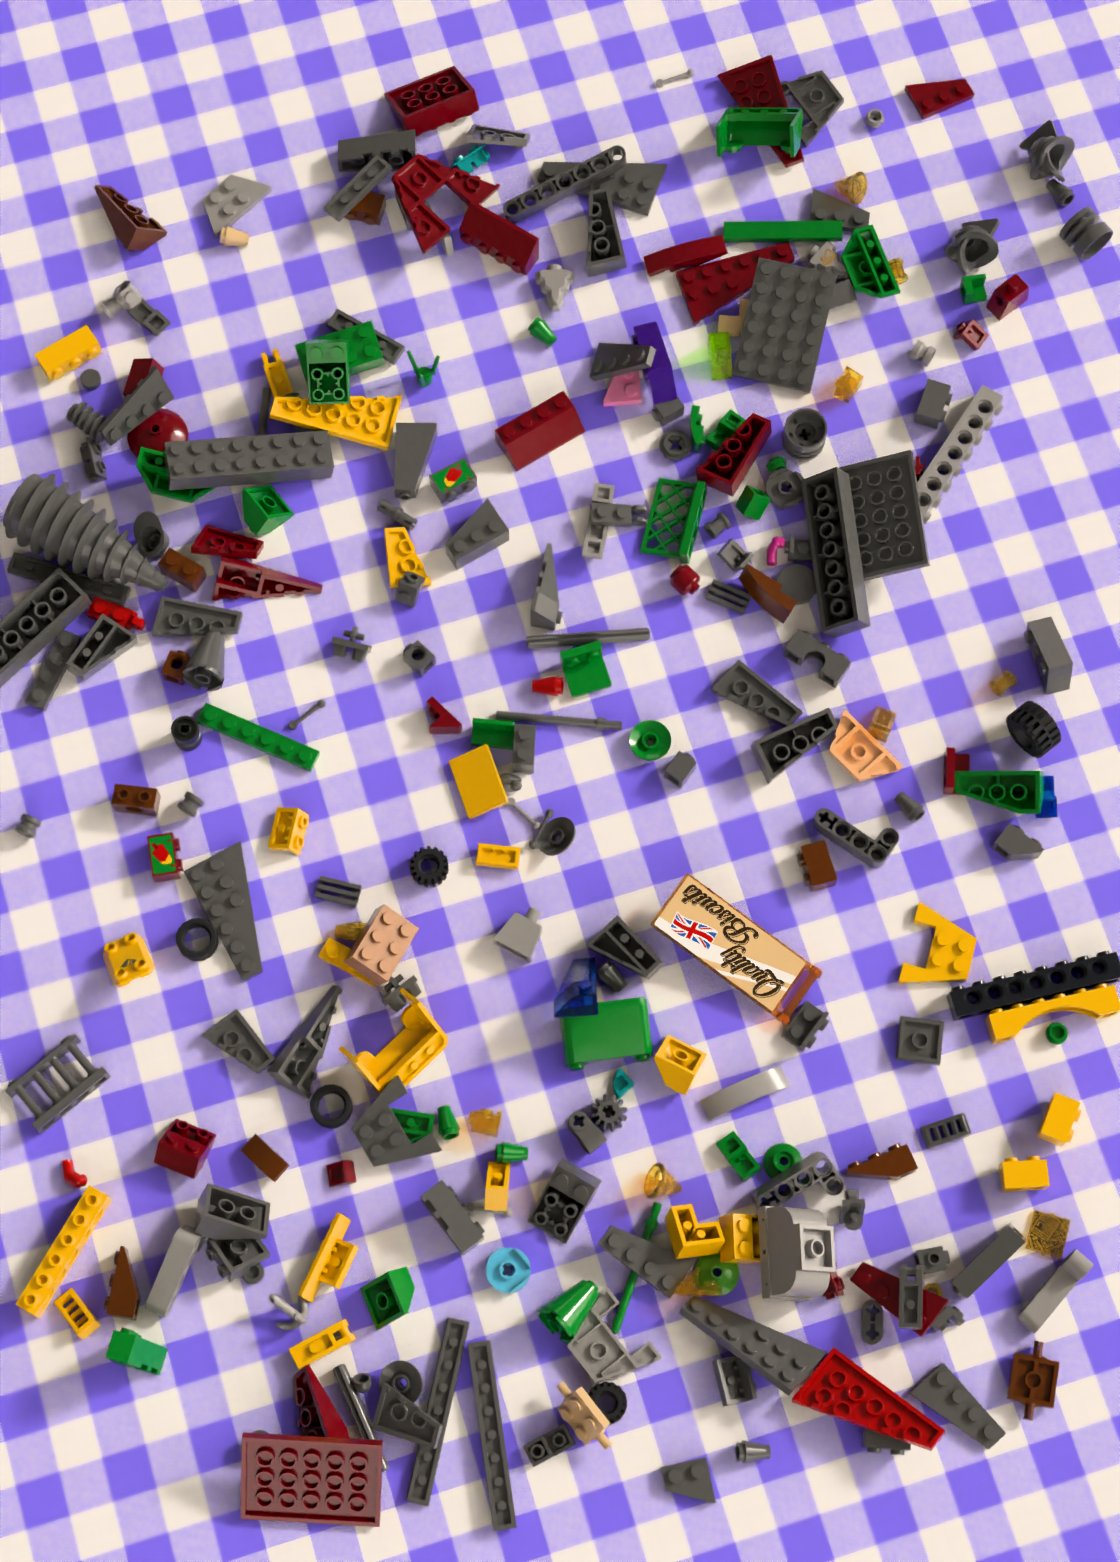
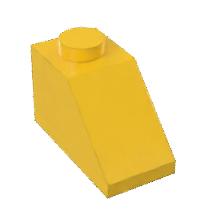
M488 1161L484 1210L507 1211L511 1163L501 1164V1162Z

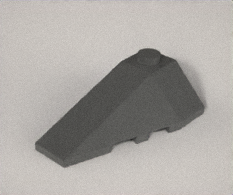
M547 543L542 562L543 571L539 573L538 586L535 588L530 610L531 626L555 630L556 624L561 623L562 612L559 611L552 544Z

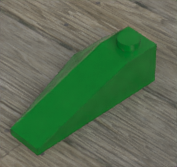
M955 771V793L1018 814H1040L1044 796V772Z

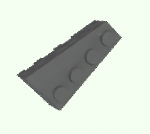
M415 129L338 140L339 172L361 171L376 155L392 166V171H398L417 155Z
M827 708L753 741L750 747L767 783H771L835 732L838 724L830 708Z

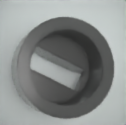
M359 1373L353 1377V1386L358 1393H366L370 1390L371 1376L369 1374Z

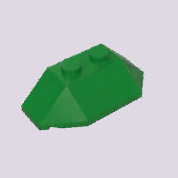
M873 224L854 229L841 255L854 291L881 299L900 294L901 291Z
M141 447L136 467L151 493L193 503L216 488L208 487L169 491L163 452Z

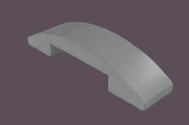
M595 483L591 503L612 504L615 486ZM590 514L582 557L602 560L608 526L591 525Z
M781 1066L730 1085L702 1099L701 1104L709 1121L768 1094L772 1095L786 1089L790 1085Z

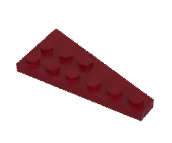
M772 54L717 75L740 108H788ZM770 146L786 168L805 161L801 147L795 157H791L790 153H785V150H782L780 146Z

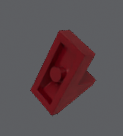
M433 696L426 701L427 713L434 720L437 718L429 727L430 734H460L462 732V724Z

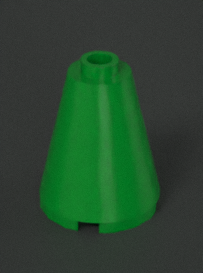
M590 1280L580 1281L542 1305L537 1311L541 1312L538 1315L539 1319L552 1334L555 1332L560 1334L561 1337L559 1339L561 1341L570 1343L599 1296L597 1292L598 1287Z

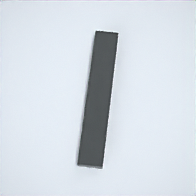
M14 552L8 565V573L43 583L53 572L60 568L88 597L94 599L96 596L123 607L131 591L129 586L112 581L106 583L104 579L99 577L90 579L86 573L75 574L72 569L61 568L59 565Z

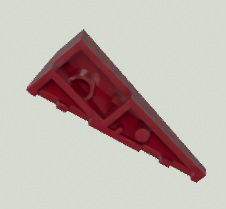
M222 556L212 600L218 601L224 598L235 600L240 597H283L288 594L299 596L304 593L321 594L323 585L240 559Z

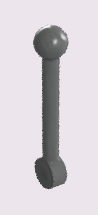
M319 700L316 706L299 719L290 721V729L295 730L300 722L317 709L323 708L326 704L325 701Z
M546 810V817L533 841L529 843L530 849L537 847V841L549 818H552L554 815L553 810Z

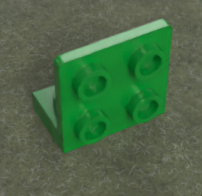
M600 640L560 652V663L573 698L612 686L602 657Z

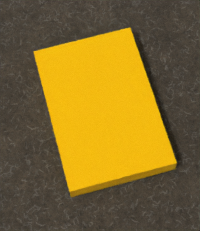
M487 744L449 760L469 819L509 803Z

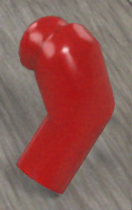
M72 1159L61 1161L63 1177L66 1183L74 1188H80V1186L87 1184L86 1175H80L74 1171Z

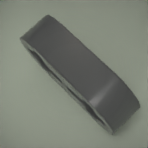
M871 1300L866 1302L861 1310V1337L866 1344L875 1345L880 1342L883 1336V1308L877 1301ZM871 1305H874V1309L878 1310V1313L874 1315V1321H870L871 1315L866 1313V1309H869ZM870 1324L874 1325V1332L878 1333V1336L874 1337L873 1341L870 1340V1336H866V1332L870 1331Z

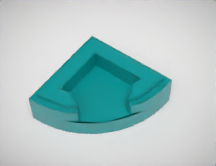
M621 1068L618 1069L613 1079V1091L618 1100L635 1086Z

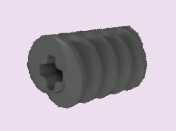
M85 401L72 405L66 414V419L77 426L78 429L84 431L91 439L101 443L104 437L98 428L105 421V416H99L98 411L93 412V407H87Z

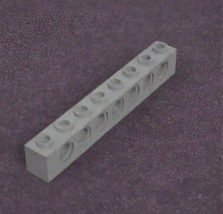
M984 385L981 386L917 482L920 502L926 505L921 506L924 524L928 522L932 515L930 513L933 507L936 509L942 500L941 494L943 492L947 493L950 489L953 476L957 478L963 468L961 466L963 461L967 462L973 453L971 451L974 445L978 446L983 438L982 432L984 430L988 431L993 423L991 419L994 414L998 416L1004 406L1001 404L1004 396ZM979 410H985L987 413H982ZM969 425H974L977 428H971ZM959 440H964L967 444H962ZM952 455L955 456L957 459H951L948 456ZM938 471H944L946 475H941ZM929 486H932V487H934L936 490H935V491H932V490L928 489V487H929Z

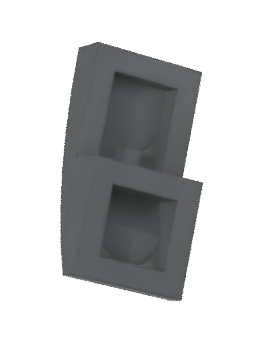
M142 298L140 303L128 310V314L147 331L157 337L171 322L157 309L154 310Z

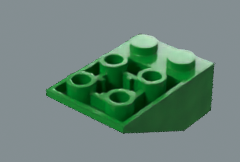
M349 339L308 340L305 345L309 405L350 403Z

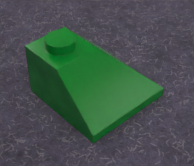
M271 485L243 489L244 521L255 535L268 534L294 516L293 511Z
M407 1266L388 1271L360 1288L376 1330L382 1329L406 1315L409 1311L415 1286Z

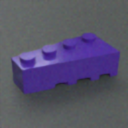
M657 322L634 326V335H631L633 345H651L656 349L652 366L642 369L643 377L648 383L653 403L658 404L677 399L672 365Z

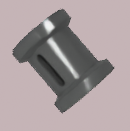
M721 512L717 514L713 521L704 525L705 531L712 539H716L720 532L731 527L730 521Z

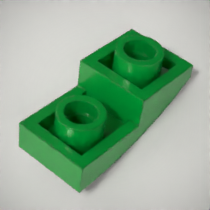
M692 405L689 426L690 439L694 452L699 453L700 446L705 444L706 434H703L704 426L701 425L703 415L699 414L700 406Z

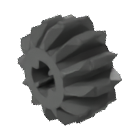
M605 1094L603 1095L604 1102L596 1098L595 1103L598 1106H591V1110L595 1113L590 1115V1119H598L594 1125L598 1127L600 1124H603L601 1130L603 1132L606 1131V1126H609L610 1131L614 1132V1124L618 1128H622L620 1121L627 1120V1116L623 1115V1113L627 1112V1107H620L623 1104L622 1099L615 1102L616 1095H612L611 1100H608V1096ZM607 1109H611L614 1116L610 1115V1118H607L603 1111L607 1112Z

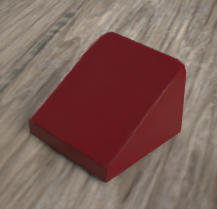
M342 1160L326 1165L329 1187L356 1183L353 1161Z

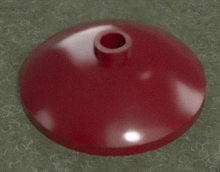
M161 408L127 434V441L131 452L138 458L141 447L163 452L165 442L188 441L189 435L184 420L177 413ZM154 429H159V431L153 432Z

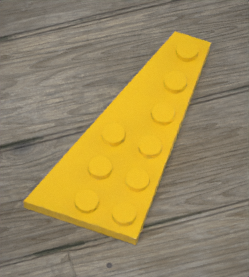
M402 395L386 398L384 396H377L376 398L350 396V403L309 405V399H301L300 397H275L269 418L314 431L328 430V435L388 451Z

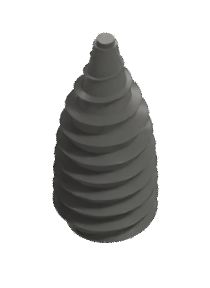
M34 473L28 476L15 491L6 508L3 526L5 527L6 536L10 539L17 537V543L20 547L30 545L33 554L44 552V557L47 561H53L58 558V564L61 568L72 565L75 574H80L87 570L90 579H95L103 574L106 583L118 578L122 584L131 582L137 584V586H144L155 591L160 590L161 592L166 589L169 582L166 580V577L147 561V557L144 558L137 550L138 543L132 546L128 542L129 530L119 534L116 530L118 519H114L110 523L104 520L106 509H102L97 513L92 511L94 506L93 499L82 504L80 502L82 496L80 490L69 495L68 482H64L57 487L55 485V474H51L44 479Z

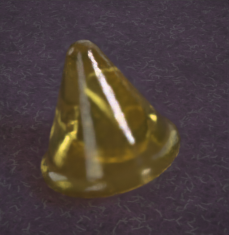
M858 171L853 175L836 181L833 186L853 205H858L866 195L867 177L864 172Z
M655 1163L650 1167L644 1180V1194L647 1198L654 1199L682 1191V1186L662 1163Z

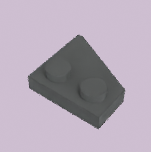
M706 1457L661 1467L666 1491L708 1503H716Z

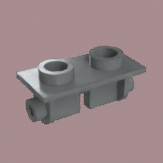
M87 437V442L82 443L80 447L83 462L90 461V463L84 465L86 478L90 482L97 481L99 476L106 480L105 471L107 468L102 459V448L98 442Z

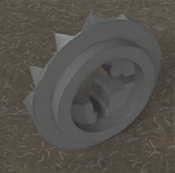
M670 430L661 437L659 447L660 452L663 453L665 458L668 457L672 461L675 459L682 460L685 456H688L692 443L690 437L685 432ZM680 441V443H679V449H678V448H674V449L671 450V448H672V444H671V443L676 444V443H678V442Z

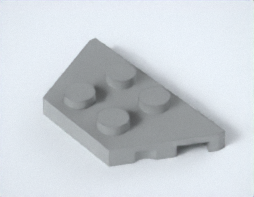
M231 174L203 198V203L215 237L221 236L222 227H231L272 192L271 187Z

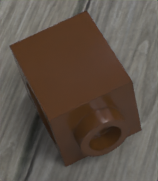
M170 650L161 671L164 680L184 686V673L182 672L190 659L189 654L181 650H177V652ZM177 663L182 664V666L179 669L173 668V666Z

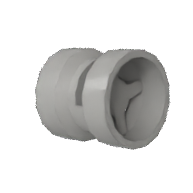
M918 340L909 358L914 361L920 360L922 365L928 367L936 352V348L932 346L926 347L924 342Z

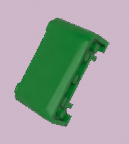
M637 997L563 1007L559 1010L566 1068L581 1070L584 1069V1065L591 1061L630 1056L636 1059V1062H645L649 1060V1057H653L646 998Z

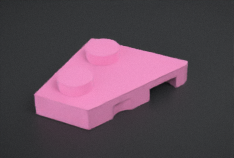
M639 370L614 376L603 399V407L642 403Z

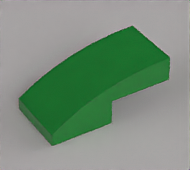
M730 409L719 421L718 426L706 438L705 444L717 451L722 446V443L727 438L729 439L746 419Z
M734 1131L716 1143L722 1155L743 1182H746L761 1171V1166L748 1152L746 1145Z

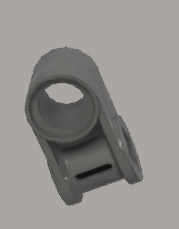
M576 1111L571 1114L568 1120V1128L582 1148L590 1155L604 1144L607 1139L584 1112ZM575 1119H576L577 1121L580 1120V1119L583 1120L581 1126H580V1125H577V1126H574V1125H573L574 1122H575Z

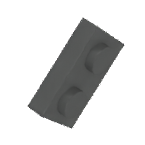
M736 1356L712 1361L723 1407L757 1398V1389L753 1382L750 1366Z

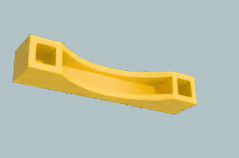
M1107 983L1095 986L1094 990L1086 991V988L1074 991L1073 995L1066 996L1065 993L1053 996L1052 1000L1045 1001L1044 998L1032 1001L1031 1005L1024 1006L1023 1003L1011 1006L1010 1010L1003 1011L1002 1008L992 1010L985 1019L992 1044L1014 1039L1019 1031L1030 1021L1051 1012H1077L1095 1019L1117 1015L1120 1012V1001L1115 985L1107 986Z

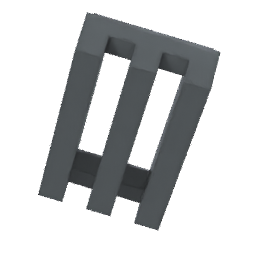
M714 579L705 599L743 615L751 595ZM712 593L717 594V595H719V596H721V597H724L725 599H727V600H729V601L736 602V603H738V604H740V605H743V606H742V608H741V607H739V606H737V605H734V604H732V603H730V602H727V601H725V600H723V599H720V598H718V597L713 596Z
M320 876L314 896L318 899L357 907L362 885ZM326 883V884L335 885V886H339V887H343V888H347V889H351V890H356V893H355V892H351V891H347V890H342V889L330 887V886H326V885H323V884ZM324 890L353 897L354 901L323 894L321 891Z

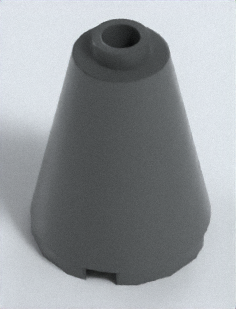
M207 632L183 668L184 681L194 688L200 689L202 686L208 687L207 691H214L222 687L224 682L225 639L219 632Z

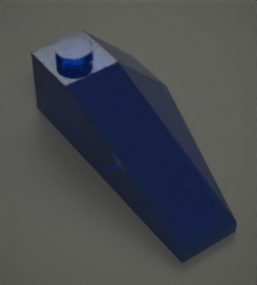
M595 957L573 959L553 1001L554 1018L599 1015Z

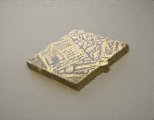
M1034 1210L1025 1248L1040 1252L1042 1256L1047 1254L1062 1258L1070 1220L1055 1216L1054 1213L1047 1214Z

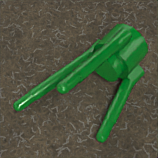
M408 350L407 355L416 374L417 382L422 388H425L432 383V376L436 374L440 356H436L431 369L425 366L418 368L411 352Z

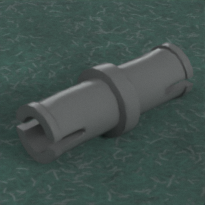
M385 499L379 502L382 506L378 505L377 510L390 517L391 521L400 523L410 531L415 528L413 523L417 524L418 520L405 513L404 509L395 507Z

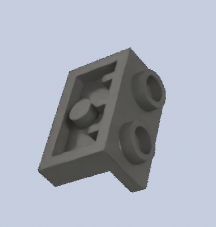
M806 1001L781 1037L802 1052L806 1047L810 1049L817 1039L814 1035L818 1030L823 1031L828 1025L829 1020H827L829 1013L827 1011L822 1012Z

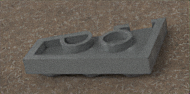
M475 124L472 125L466 135V142L509 145L515 148L526 147L530 139V134Z
M813 188L809 221L842 220V231L849 232L869 225L870 212Z
M237 1008L202 1034L203 1038L258 1074L276 1060Z

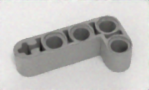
M185 1224L176 1231L145 1304V1309L164 1318L168 1316L173 1307L194 1254L201 1249L206 1238L205 1236L195 1234L193 1227Z
M1077 1249L1073 1250L1021 1311L1017 1319L1035 1334L1094 1264Z

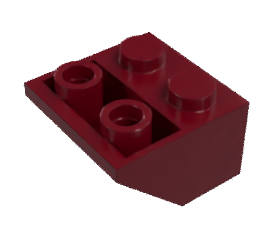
M175 1119L158 1142L153 1163L195 1179L207 1159L216 1134L191 1125L186 1121Z

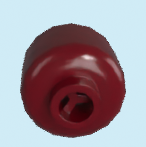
M679 565L669 576L671 578V586L682 596L688 593L693 595L700 588L698 584L700 576L688 565L683 567Z

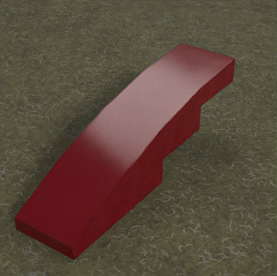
M723 235L675 245L643 258L647 272L652 277L666 270L672 273L689 265L691 268L728 254Z

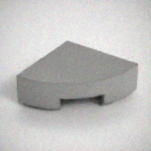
M447 234L440 240V244L445 254L449 256L454 254L452 238Z

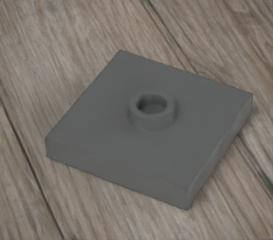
M900 1016L896 1060L939 1066L941 1063L944 1021Z

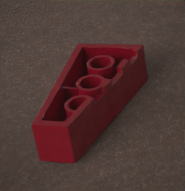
M752 413L735 430V433L729 439L727 438L715 453L713 452L708 457V460L703 465L700 464L696 468L697 481H704L706 485L733 497L772 433L771 420Z

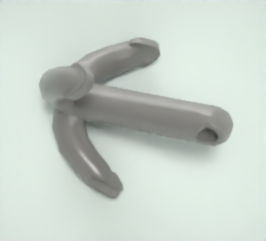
M270 1294L269 1301L295 1320L288 1323L279 1322L276 1324V1327L283 1330H294L299 1328L300 1325L306 1324V1317L308 1316L306 1300L297 1296L301 1309L299 1313L276 1294Z

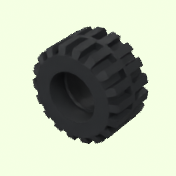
M1026 701L1006 717V725L1012 738L1026 753L1033 757L1041 758L1061 742L1060 730L1054 719L1043 707L1033 701Z

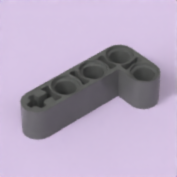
M827 808L819 809L813 819V827L817 832L873 869L880 868L885 863L899 840V834L893 828L884 829L876 840H873ZM823 818L827 820L823 823L820 822V820H822ZM842 829L846 832V835L840 836L835 830ZM883 837H891L893 843H886ZM860 841L864 847L857 848L853 842ZM878 853L882 859L875 860L871 854Z
M814 1152L757 1187L753 1191L751 1198L757 1209L762 1206L777 1207L817 1182L821 1184L827 1194L834 1196L842 1192L844 1183L829 1158L823 1152ZM819 1161H825L823 1167L816 1168ZM800 1173H806V1176L803 1179L797 1180V1177ZM836 1179L834 1185L827 1186L829 1180ZM787 1184V1188L784 1191H778L781 1185ZM765 1197L766 1201L762 1202L761 1198Z

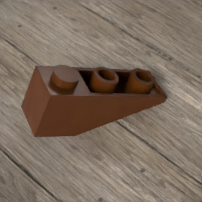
M897 1143L887 1148L889 1152L882 1155L880 1152L868 1156V1161L860 1163V1161L849 1164L844 1175L845 1177L895 1181L916 1172L918 1166L908 1145L901 1146L900 1143Z
M120 1246V1251L115 1253L114 1265H116L115 1274L112 1273L110 1276L109 1287L112 1288L110 1296H107L105 1299L104 1310H107L106 1314L112 1317L137 1320L141 1296L128 1249Z

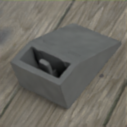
M563 1158L555 1168L527 1222L566 1244L602 1181Z

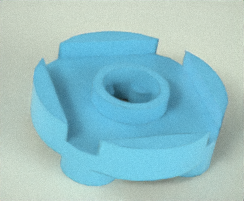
M506 1247L496 1250L489 1257L486 1266L488 1282L495 1290L504 1294L515 1293L521 1290L528 1283L531 1274L530 1262L527 1256L515 1248ZM504 1265L508 1267L514 1266L512 1276L508 1274L503 1275Z

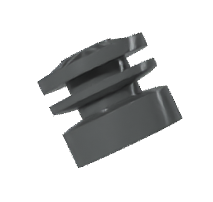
M1086 207L1077 212L1068 220L1059 233L1060 238L1066 240L1065 242L1068 246L1074 245L1072 250L1081 261H1085L1097 254L1113 235V230L1105 222H1099V215L1094 214L1095 212L1091 207Z
M801 408L794 411L787 418L783 432V446L792 458L810 460L822 452L827 435V423L824 417L816 410Z

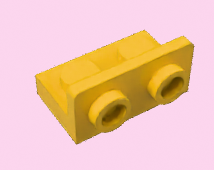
M277 807L268 848L271 850L291 851L295 855H300L304 845L306 827L309 823V815L299 808Z

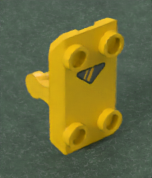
M135 932L109 942L104 946L103 958L113 985L117 987L125 986L140 976L141 978L145 977L155 969L143 938Z

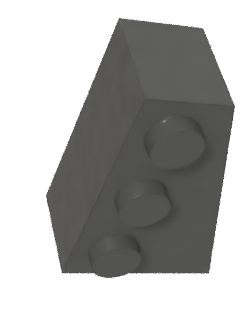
M488 498L445 544L446 554L457 570L510 540L509 529Z
M101 614L66 662V668L81 680L86 681L138 643L137 636L106 615Z
M443 1180L420 1196L424 1206L462 1256L484 1240L482 1234L485 1231L477 1221L474 1223L469 1217L471 1212L464 1203L460 1205L456 1199L458 1196L451 1186L447 1187Z

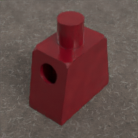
M1014 274L994 290L986 308L999 321L1027 301L1028 285L1017 274Z

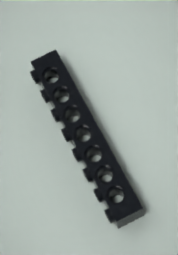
M1102 951L1092 958H1089L1088 955L1081 956L1071 963L1065 960L1056 963L1054 967L1050 968L1044 965L1035 968L1033 972L1026 973V970L1014 973L1013 977L1006 978L1005 975L993 978V981L988 983L981 980L972 983L971 987L964 988L963 985L953 987L946 996L953 1021L990 1013V1011L999 1008H1011V1006L1020 1003H1032V1001L1044 998V1000L1062 993L1070 994L1083 988H1094L1104 983L1119 982L1120 961L1117 952L1109 953V951ZM1092 966L1100 967L1101 974L1095 973L1092 970ZM1071 971H1078L1081 975V978H1074L1071 974ZM1050 976H1057L1060 979V983H1053ZM1029 981H1037L1039 984V988H1032L1030 986ZM1009 985L1016 986L1019 993H1011ZM988 991H995L998 995V998H990L988 995ZM967 996H974L977 999V1003H969Z

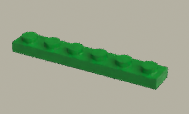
M205 703L196 720L200 725L310 772L320 755V752L316 749L208 703Z

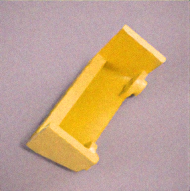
M403 988L399 991L410 1004L401 1014V1022L405 1028L375 1057L368 1051L360 1052L354 1057L344 1047L341 1046L339 1048L350 1064L379 1094L397 1075H399L406 1087L445 1049L448 1043L447 1035L422 1003Z

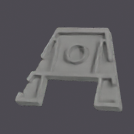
M608 1287L604 1288L574 1339L567 1346L595 1384L662 1359V1356L650 1341L633 1355H630L609 1329L602 1317L619 1305L620 1302Z

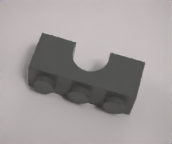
M800 629L797 630L787 644L783 656L799 666L808 658L819 659L823 667L818 678L835 689L851 665V661H849L846 655L836 653L827 643H820L814 639L811 633L801 631Z

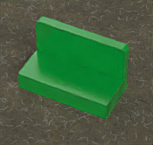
M473 718L471 746L480 747L487 744L489 748L513 750L515 722Z

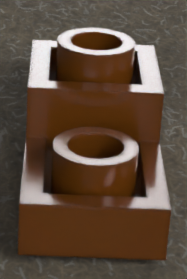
M257 1134L241 1149L274 1182L290 1166Z

